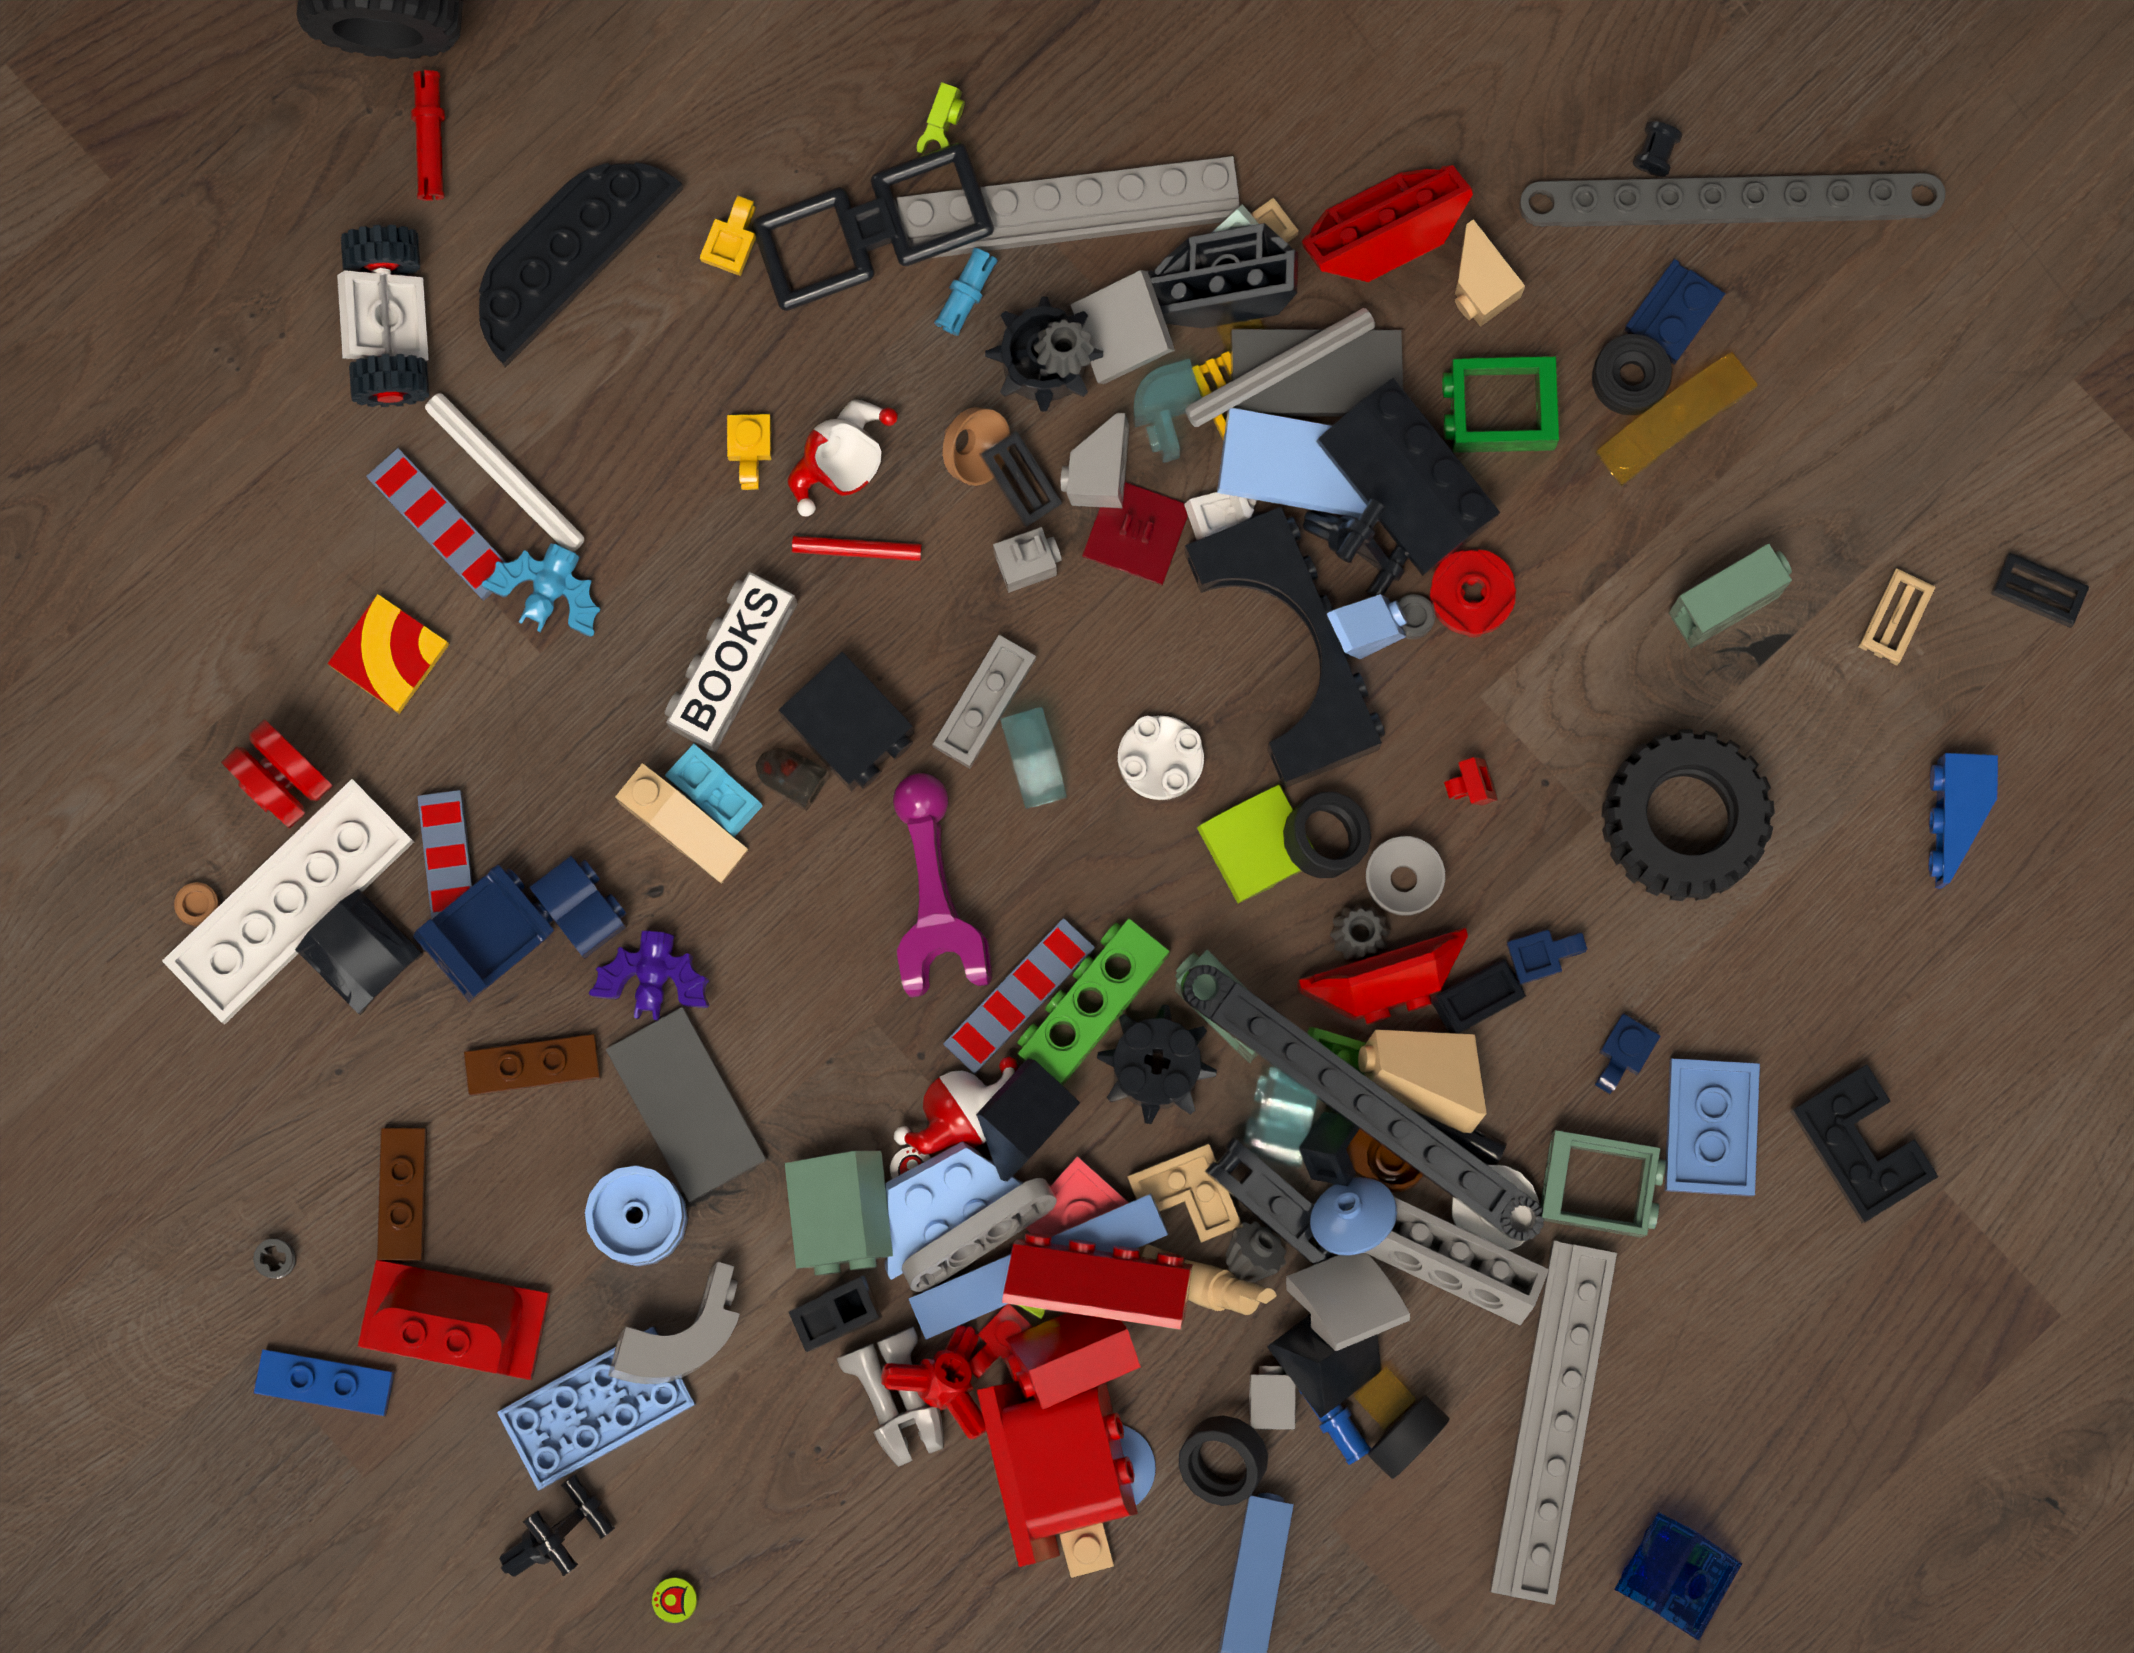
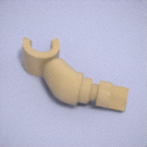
M1149 1244L1137 1248L1140 1250L1139 1256L1157 1259L1158 1253H1172ZM1184 1260V1263L1193 1264L1188 1300L1199 1306L1215 1311L1230 1309L1234 1312L1250 1315L1257 1309L1260 1302L1267 1304L1276 1297L1275 1291L1271 1288L1239 1280L1228 1270Z

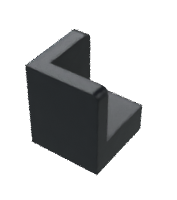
M1323 1112L1298 1149L1311 1180L1348 1186L1355 1177L1356 1172L1346 1148L1359 1131V1128L1339 1114Z

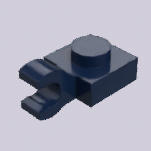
M1545 930L1507 942L1509 954L1520 985L1562 973L1560 959L1580 955L1588 950L1583 933L1553 942L1550 931Z
M1622 1014L1599 1051L1600 1054L1610 1060L1595 1086L1610 1095L1615 1090L1626 1069L1635 1075L1639 1074L1661 1036L1627 1015Z

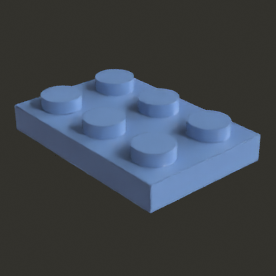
M1673 1058L1670 1060L1664 1191L1736 1196L1755 1195L1760 1064Z

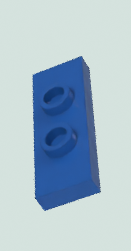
M262 1349L254 1393L386 1416L394 1372Z

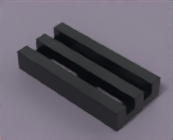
M1013 431L1006 438L979 453L1025 527L1062 504L1017 431ZM1010 445H1014L1049 502L1044 505L1041 504L1007 450V447ZM999 453L1033 507L1034 511L1029 514L996 463L993 458L996 454Z
M2009 553L2005 558L2004 566L1998 575V580L1992 589L1991 595L2071 628L2076 621L2090 586ZM2013 568H2016L2075 593L2076 596L2073 600L2014 575L2011 571ZM2006 583L2070 609L2069 613L2008 588Z

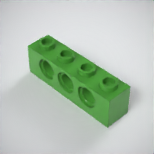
M1130 919L1123 926L1116 922L1100 941L1105 946L1095 960L1088 956L1072 975L1078 980L1067 994L1060 990L1046 1006L1045 1010L1050 1015L1042 1025L1038 1027L1033 1023L1017 1042L1022 1047L1018 1053L1019 1059L1023 1062L1028 1058L1037 1061L1062 1086L1169 957V950ZM1116 957L1125 959L1130 964V973L1123 979L1110 977L1105 970L1109 960ZM1087 991L1097 992L1103 999L1102 1007L1094 1013L1084 1012L1078 1006V999L1081 994ZM1058 1025H1068L1075 1031V1040L1069 1046L1059 1047L1051 1041L1050 1033Z

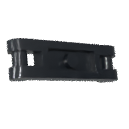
M1232 1137L1224 1147L1227 1152L1217 1163L1213 1161L1204 1172L1298 1251L1309 1263L1316 1265L1328 1260L1333 1253L1325 1250L1319 1243L1314 1247L1308 1242L1313 1235L1310 1218L1314 1205L1242 1143ZM1241 1162L1249 1171L1238 1182L1230 1174Z

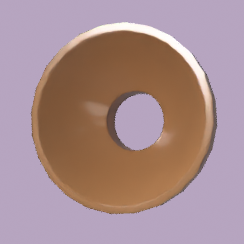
M969 408L961 412L947 427L943 440L942 454L944 464L954 478L974 486L985 484L994 478L979 453L989 449L993 444L1010 434L1009 426L1000 413L988 408ZM966 429L968 432V443L962 451L957 452L956 439L960 432ZM998 453L993 458L1000 469H1002L1005 463Z

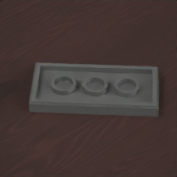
M1232 329L1230 332L1231 381L1323 330ZM1370 330L1233 408L1275 416L1343 417L1360 401L1392 378L1403 389L1401 330Z
M683 1007L606 1049L689 1203L767 1161Z

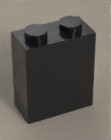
M843 652L836 656L779 709L781 718L851 792L858 785L862 789L869 786L882 772L878 767L890 756L894 760L899 758L913 744L910 737L915 733L910 722Z

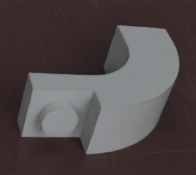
M717 1262L710 1269L698 1315L694 1323L687 1330L675 1335L659 1336L625 1327L619 1334L608 1376L633 1383L660 1384L689 1375L710 1360L725 1345L740 1315L739 1313L723 1309L724 1305L731 1306L735 1296L738 1281L731 1279L734 1266Z

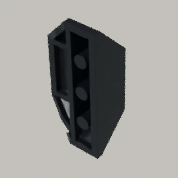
M1263 223L1189 237L1165 257L1154 272L1150 270L1148 274L1165 323L1203 329L1279 315L1297 294L1298 252L1268 225Z

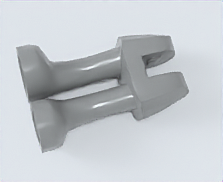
M914 1327L877 1341L886 1363L912 1365L911 1352L918 1343ZM873 1343L836 1358L841 1370L844 1373L857 1376L864 1386L880 1425L873 1434L895 1465L899 1467L913 1461L908 1449V1441L903 1436L901 1429L915 1423L919 1429L920 1439L924 1442L929 1454L944 1448L943 1425L939 1408L928 1406L915 1391L899 1390L906 1411L898 1413L890 1391L881 1384L882 1370Z

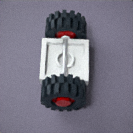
M373 225V228L362 226L359 227V230H348V233H343L341 237L343 272L338 274L337 278L342 355L346 359H356V362L352 361L349 365L351 399L353 402H357L358 405L367 404L368 407H375L377 405H381V407L395 405L398 407L404 406V403L412 405L416 404V401L422 402L425 398L429 397L427 360L429 359L423 277L408 276V273L414 274L417 270H420L418 233L414 229L408 230V227L405 226L396 228V225H388L387 227Z

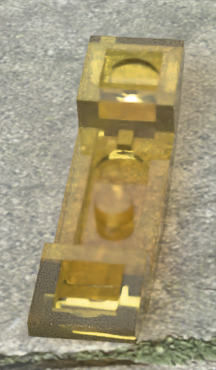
M1731 352L1692 377L1640 415L1599 448L1596 454L1622 487L1656 462L1659 456L1719 412H1724L1756 389L1758 385Z

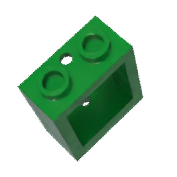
M1556 357L1452 359L1449 372H1443L1442 394L1443 398H1450L1451 414H1444V439L1452 440L1453 453L1552 451L1556 449L1559 442ZM1535 374L1537 430L1466 432L1464 376Z

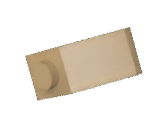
M1473 219L1466 224L1463 234L1455 295L1457 296L1455 303L1468 320L1474 318L1481 327L1520 299L1525 285Z

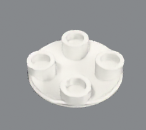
M1141 717L1125 733L1119 745L1118 767L1124 781L1133 791L1146 798L1168 800L1181 796L1194 786L1203 769L1204 751L1199 734L1189 725L1174 717Z

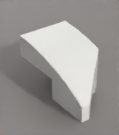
M1215 492L1189 499L1184 505L1196 540H1200L1249 520L1254 512L1253 508L1257 500Z

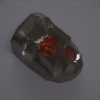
M775 748L762 753L755 764L759 779L770 790L805 811L814 803L830 776L827 770L793 750Z

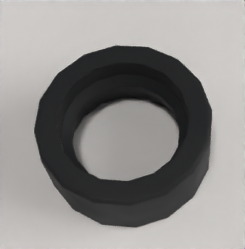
M1319 792L1296 806L1287 817L1283 830L1284 846L1291 861L1304 873L1316 878H1335L1356 866L1367 854L1371 841L1370 823L1363 809L1350 797L1338 792ZM1324 811L1334 815L1342 822L1348 833L1349 841L1348 850L1343 856L1337 859H1328L1319 855L1311 847L1305 831L1306 820L1311 814Z
M1424 1395L1384 1434L1369 1451L1368 1456L1391 1479H1394L1433 1441L1450 1421V1418Z
M1221 1415L1209 1417L1196 1425L1179 1451L1178 1466L1183 1481L1195 1495L1208 1503L1220 1506L1235 1505L1250 1497L1267 1471L1268 1453L1263 1439L1253 1427L1238 1418ZM1207 1441H1218L1234 1448L1244 1459L1247 1468L1244 1478L1228 1480L1211 1472L1203 1462L1200 1453L1202 1444Z

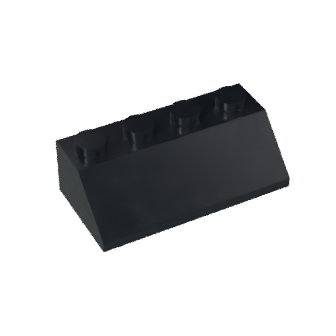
M1394 378L1360 401L1316 441L1366 505L1369 504L1370 499H1374L1385 506L1386 510L1379 518V522L1422 576L1484 531L1501 513Z

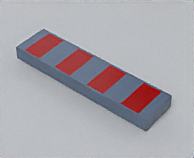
M397 448L366 477L484 601L493 592L484 589L482 582L492 576L496 568V562H507L403 452Z
M461 790L417 796L431 919L473 886L464 801Z
M1063 918L943 1045L976 1075L1095 950V947Z

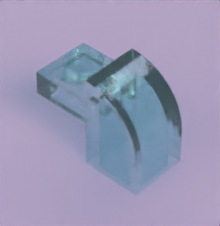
M1190 359L1153 370L1142 380L1135 394L1134 426L1139 427L1152 424L1151 427L1146 428L1147 438L1152 453L1160 451L1163 463L1180 458V446L1171 417L1186 414L1185 408L1201 399Z

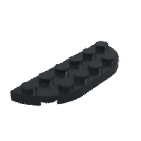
M637 162L635 164H601L589 168L569 180L502 246L489 263L483 275L479 289V321L484 338L497 360L506 368L684 189L682 183L661 169Z

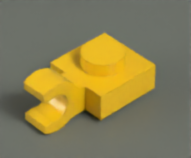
M737 196L727 223L717 219L714 220L700 255L701 262L739 276L742 275L756 239L755 233L746 230L756 210V207L753 206L754 201Z
M770 414L727 415V457L729 461H740L739 480L742 490H759V460H771Z

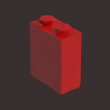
M1066 1313L1006 1339L1011 1355L1005 1357V1362L1014 1382H1019L1025 1397L1033 1396L1042 1409L1141 1368L1128 1329L1121 1320Z

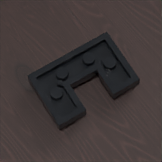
M1867 1064L1790 1111L1861 1224L1939 1177L1915 1139L1877 1162L1854 1124L1891 1101Z

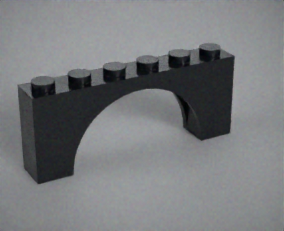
M1279 507L1185 545L1184 555L1201 593L1225 587H1242L1267 593L1290 607L1304 622L1314 640L1320 666L1317 694L1303 718L1288 732L1269 742L1267 748L1283 789L1379 751L1382 744L1380 737L1385 736V731L1376 712L1369 714L1363 698L1368 697L1366 685L1359 672L1352 674L1346 660L1352 656L1344 652L1327 616V613L1333 611L1331 603L1326 594L1319 596L1313 580L1318 579L1314 563L1309 555L1302 557L1296 543L1301 540L1298 526L1293 516L1286 518L1282 508Z

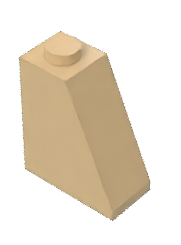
M1375 1030L1366 1044L1360 1048L1358 1056L1360 1071L1364 1072L1367 1078L1408 1108L1463 1133H1472L1487 1114L1475 1035Z

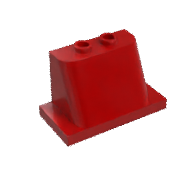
M376 1260L357 1347L533 1380L550 1293Z
M1019 1382L977 1390L1019 1567L1060 1556L1055 1534L1138 1514L1131 1483L1135 1480L1134 1469L1128 1456L1124 1457L1120 1439L1124 1438V1428L1117 1412L1113 1413L1106 1383L1045 1409H1042L1036 1400L1023 1402Z

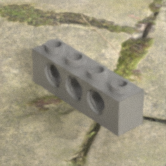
M1394 1197L1397 1205V1218L1392 1231L1379 1245L1364 1253L1518 1325L1523 1323L1535 1307L1549 1269Z

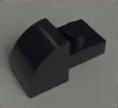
M865 1276L850 1281L813 1301L789 1311V1315L806 1352L813 1351L849 1333L856 1332L883 1317Z

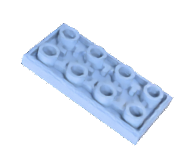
M1236 408L1228 410L1217 493L1359 518L1367 507L1316 442L1320 436L1332 427L1331 425Z
M655 1327L644 1331L653 1335H659ZM615 1348L497 1413L538 1490H542L696 1405L683 1379L680 1378L660 1384H640L610 1377L608 1373L615 1352Z

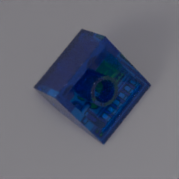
M1658 1512L1652 1524L1645 1531L1644 1537L1631 1561L1624 1568L1614 1590L1699 1641L1743 1563L1698 1532Z

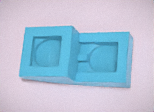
M695 744L665 774L668 780L733 837L762 808V804L753 795L730 777L721 766Z

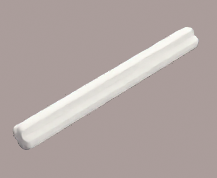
M438 393L425 405L427 412L561 547L575 552L585 541L583 535L443 394Z

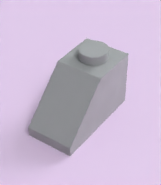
M1116 413L1070 452L1069 466H1062L1061 491L1067 492L1072 506L1123 508L1130 427L1125 413Z

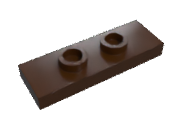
M594 1034L464 1052L470 1096L601 1079L597 1042Z
M381 1128L377 1260L423 1261L427 1149V1129Z

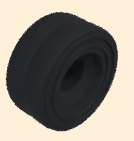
M1638 334L1623 335L1607 343L1599 353L1592 371V384L1598 399L1613 412L1631 416L1643 414L1655 408L1665 396L1672 378L1671 362L1663 347L1655 340ZM1628 364L1637 365L1643 371L1644 380L1635 386L1627 385L1620 377V369Z

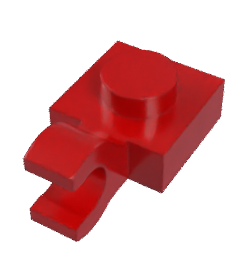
M1010 1304L1005 1305L977 1335L986 1344L969 1362L971 1372L977 1379L999 1357L1005 1362V1357L1011 1355L1006 1342L1007 1338L1033 1328Z

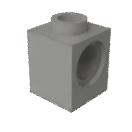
M1259 1366V1375L1249 1376V1425L1254 1429H1295V1384L1286 1375L1282 1366Z

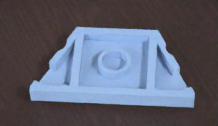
M963 1141L885 1183L893 1256L887 1257V1260H885V1270L889 1278L893 1279L903 1273L901 1270L903 1263L913 1254L1023 1183L1013 1176L1008 1182L1000 1180L994 1161L987 1160L981 1156L979 1151Z

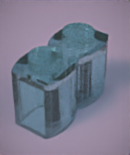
M1270 1067L1268 1077L1259 1076L1254 1101L1261 1102L1262 1105L1258 1119L1249 1118L1243 1143L1252 1145L1250 1151L1258 1158L1301 1168L1303 1159L1298 1148L1310 1132L1317 1097L1277 1068Z

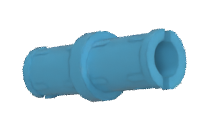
M973 248L972 254L958 280H953L949 286L952 292L938 318L935 320V325L938 327L943 326L942 329L944 331L959 336L960 330L974 303L979 304L983 297L980 292L994 265L998 262L995 257L991 256L989 258V253Z

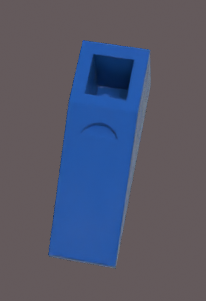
M1945 753L1937 760V765H1932L1930 789L1931 791H1937L1936 808H1931L1929 830L1931 834H1936V851H1930L1928 870L1929 876L1935 877L1936 889H1942L1951 882L1997 800L1998 755Z

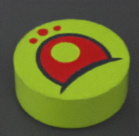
M677 1577L662 1581L655 1588L652 1596V1606L659 1618L669 1623H678L688 1619L695 1612L698 1603V1596L694 1586L689 1581Z

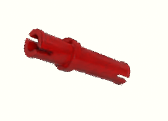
M424 70L425 76H422L421 71H416L413 73L415 108L411 110V120L416 125L417 199L433 201L434 195L438 201L445 198L443 192L441 122L445 120V110L440 107L441 75L438 71Z

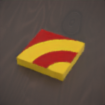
M377 594L327 664L400 714L450 644Z

